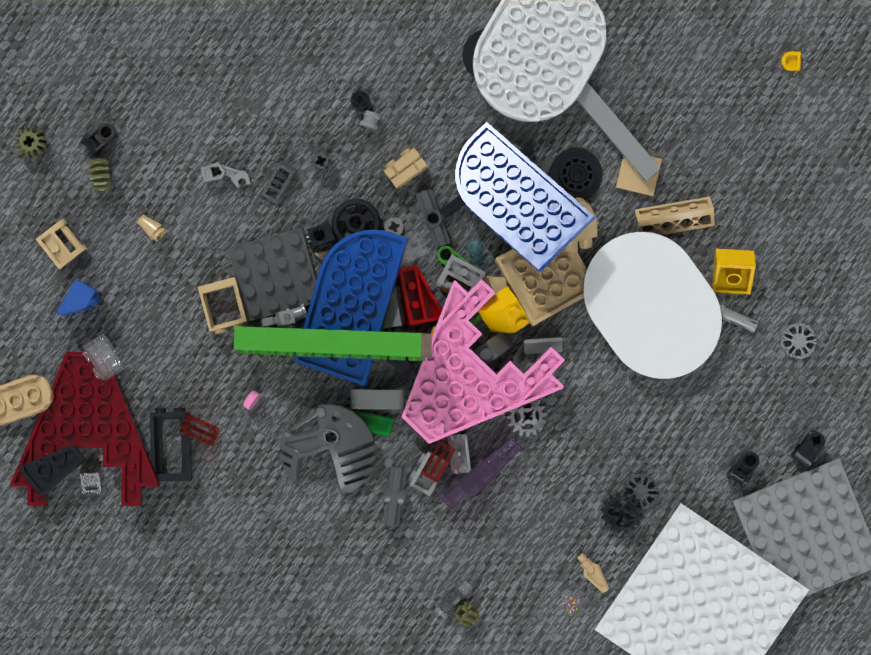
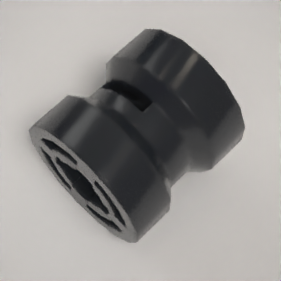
M356 91L352 94L350 101L356 111L362 112L368 109L370 99L366 92Z

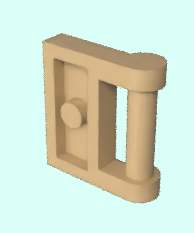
M64 218L36 239L59 270L87 250L86 246L81 244L68 228ZM58 230H61L74 246L75 250L72 253L56 234Z

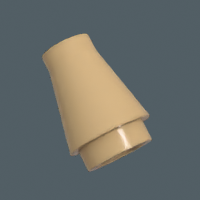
M142 215L137 221V224L141 226L151 240L157 242L166 233L164 225L148 218L146 215Z

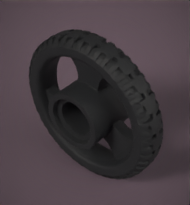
M350 199L341 203L332 216V231L338 241L344 238L338 228V221L340 220L346 222L347 228L352 234L364 231L366 223L370 221L375 222L373 230L381 229L379 212L370 202L363 199ZM359 205L367 208V212L363 216L358 213L350 215L346 208ZM355 218L362 221V225L358 229L351 227V221Z

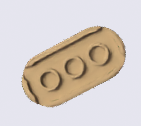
M29 375L0 385V426L45 411L53 401L54 392L51 383L42 376Z

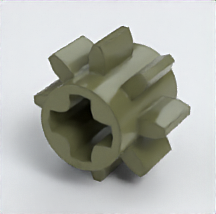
M465 602L464 606L459 605L456 610L458 623L470 627L471 623L476 624L479 619L477 606L469 602Z

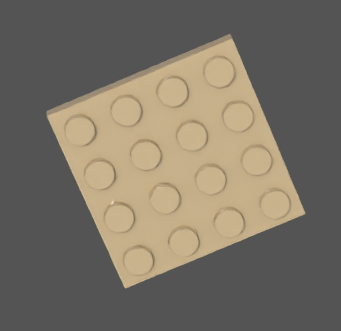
M514 249L494 259L514 296L526 312L531 326L538 324L584 298L583 285L587 268L577 251L569 252L564 249L540 273Z

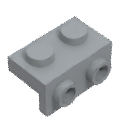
M428 451L427 454H422L418 461V464H420L417 471L413 470L408 480L411 481V487L431 496L449 462Z

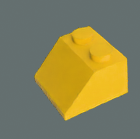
M716 249L712 282L714 293L750 295L756 268L754 251Z
M508 286L493 295L478 310V313L491 332L516 333L529 324L526 312Z

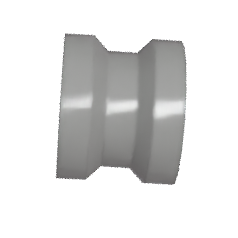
M364 110V117L359 125L372 130H378L377 123L382 115Z
M394 217L386 221L385 231L398 235L403 233L404 225L399 218Z

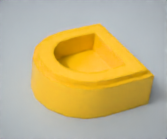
M790 51L785 53L781 58L782 67L788 71L799 72L801 52Z

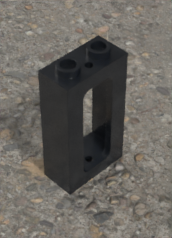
M155 408V412L150 413L151 463L159 482L191 481L190 411H186L185 408H174V412H166V408ZM178 419L181 422L182 471L180 473H165L163 471V420Z

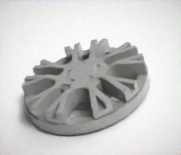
M795 323L789 325L783 331L780 343L783 351L789 357L803 359L814 352L817 338L811 327L803 323ZM799 326H802L801 333H798ZM792 327L796 330L794 335L789 331ZM805 329L811 332L807 336L804 335ZM785 334L792 336V338L785 337ZM813 336V340L807 341V337ZM784 341H790L791 345L785 348ZM808 342L813 343L811 349L806 346ZM793 346L794 350L791 353H789L788 351ZM803 347H805L806 351L808 352L807 354L804 353L802 349ZM797 349H800L801 356H795Z

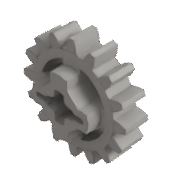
M540 400L529 402L528 404L530 405L526 406V408L520 406L507 411L509 415L504 416V418L509 419L506 425L512 426L511 432L517 431L518 436H522L524 432V436L529 437L530 433L532 435L537 434L536 429L542 430L540 424L546 423L542 417L547 416V413H542L545 406H539ZM523 413H527L526 416L528 417V419H524L525 416ZM526 424H528L529 426H531V427L528 428V429H523V428H522V426L524 427Z

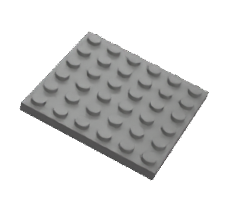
M840 458L732 501L752 551L809 589L805 597L871 570V535Z

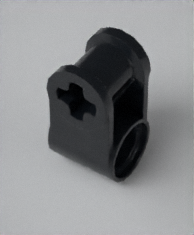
M103 123L93 132L86 135L80 143L86 146L91 153L90 156L93 158L117 137V129L111 124ZM109 127L112 133L109 137L105 138L103 131Z
M817 431L808 432L801 443L795 448L791 457L808 468L824 446L825 437ZM813 436L817 437L818 443H813V440H811Z
M751 450L744 451L732 466L726 478L733 479L743 488L759 464L758 455ZM747 455L754 456V462L750 465L745 463Z

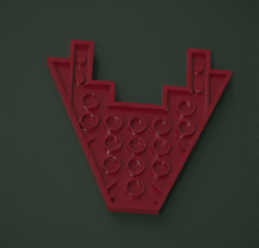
M66 352L52 385L54 392L53 401L45 411L40 413L17 467L50 455L70 445H75L77 448H103V467H122L121 506H142V487H160V483L107 353ZM17 468L10 487H27V506H48V493L44 497H40Z

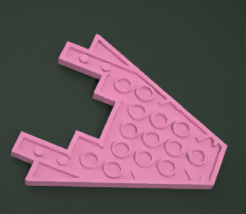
M482 279L469 292L456 280L452 283L432 336L431 357H425V361L422 362L402 414V418L429 444L564 388V385L552 373L565 359L552 347L525 373L509 361L497 374L469 348L482 335L469 319L495 294V291Z

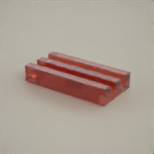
M185 414L184 418L186 420L182 422L183 428L179 432L206 445L214 446L219 428L190 414ZM190 421L212 430L213 434L190 424ZM188 428L211 438V440L189 431Z
M439 440L421 474L438 483L456 448ZM440 446H444L431 472L427 473L426 471ZM447 449L451 450L438 475L434 477L433 474Z

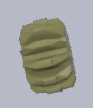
M25 126V133L18 130V134L21 135L20 138L14 137V140L19 141L14 147L20 148L18 154L22 155L25 153V158H29L30 155L33 158H37L36 151L43 154L44 152L40 148L47 147L46 144L42 143V141L47 140V137L41 136L43 133L41 129L36 132L35 126H32L31 130ZM29 138L34 140V142H32V146L26 144L27 142H29Z
M101 158L90 160L89 173L93 190L105 191L110 189L111 174L108 160Z

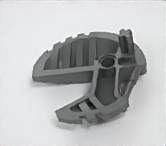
M321 404L317 407L316 411L305 417L304 420L292 428L288 427L284 430L280 443V449L284 453L280 452L281 460L286 462L282 463L288 477L292 481L297 482L304 457L328 449L341 495L356 490L366 481L368 477L364 476L371 473L374 466L371 463L376 458V454L373 455L376 445L371 442L374 441V437L370 428L359 415L343 407L342 404ZM314 419H318L319 427L295 433L296 430L306 423L308 424ZM333 432L337 437L334 439L330 438L327 433Z

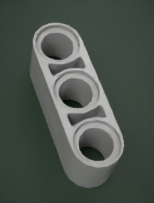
M351 389L350 409H405V390Z

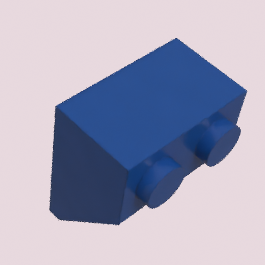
M75 279L57 314L67 316L92 309L93 306L96 307L102 298L99 296L101 291L83 281Z

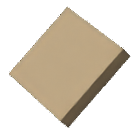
M623 156L615 188L653 197L659 171L645 182ZM651 156L660 167L662 159Z

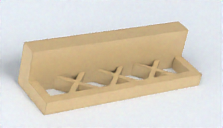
M710 197L635 209L638 232H643L642 226L651 225L653 228L650 231L644 232L659 235L715 226L714 207ZM710 215V220H699L702 216ZM683 219L691 220L688 224L683 225L680 223ZM665 222L672 223L670 227H662Z

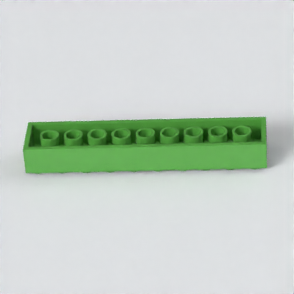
M235 326L234 350H240V354L276 355L277 353V355L313 357L314 353V357L332 356L333 358H350L351 354V358L369 359L370 355V359L387 360V356H389V360H406V357H408V361H425V357H431L432 334Z

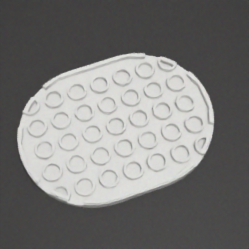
M501 0L482 32L473 56L474 78L484 99L501 114L519 121H543L566 111L582 92L603 54L606 43V23L603 12L595 0Z
M634 232L621 235L609 241L592 258L584 278L585 306L593 323L624 364L648 377L670 379L694 371L709 358L720 337L722 325L720 305L708 282L678 244L659 234Z

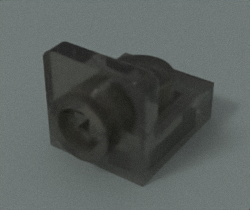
M89 462L81 466L80 479L83 494L102 493L100 463Z

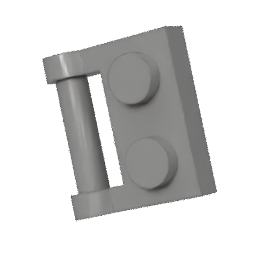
M451 254L435 285L443 286L450 290L452 282L445 279L447 275H450L471 286V290L483 279L486 272Z

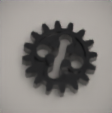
M616 492V497L609 495L610 501H604V505L607 507L601 508V511L605 512L601 519H606L605 526L611 525L610 531L616 528L617 534L621 530H624L625 534H627L628 528L634 531V524L639 526L640 521L638 519L643 517V514L639 512L642 511L643 507L637 506L640 501H634L633 494L627 497V492H624L623 496ZM625 501L627 505L624 508L625 514L622 519L624 524L619 525L617 520L620 517L619 511L622 506L620 502ZM614 508L616 513H610L609 509ZM633 512L635 516L630 517L628 513Z

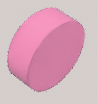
M252 391L245 399L243 406L250 410L259 399L260 394Z

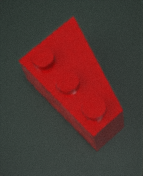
M415 265L400 268L397 282L398 286H400L406 326L439 320L442 309L419 267Z

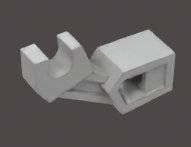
M218 162L201 168L205 183L221 180L224 176L231 177L230 179L237 188L240 187V179H245L246 185L251 184L249 175L244 170L239 171L221 165ZM219 167L222 174L214 177L212 168Z
M293 309L275 313L276 317L260 319L262 327L275 324L283 326L295 323Z

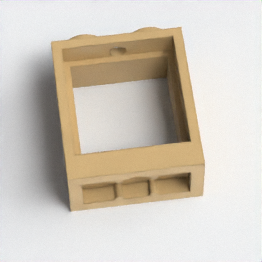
M236 277L198 287L210 332L214 331L215 334L226 332L227 327H245L244 323L248 322ZM233 287L241 319L214 325L206 294Z

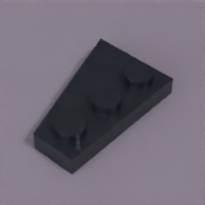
M70 445L17 468L40 497H44L87 459L75 445Z

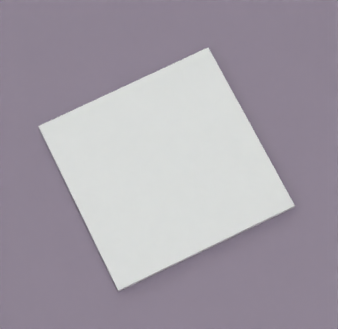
M680 503L595 630L631 655H765L809 589Z

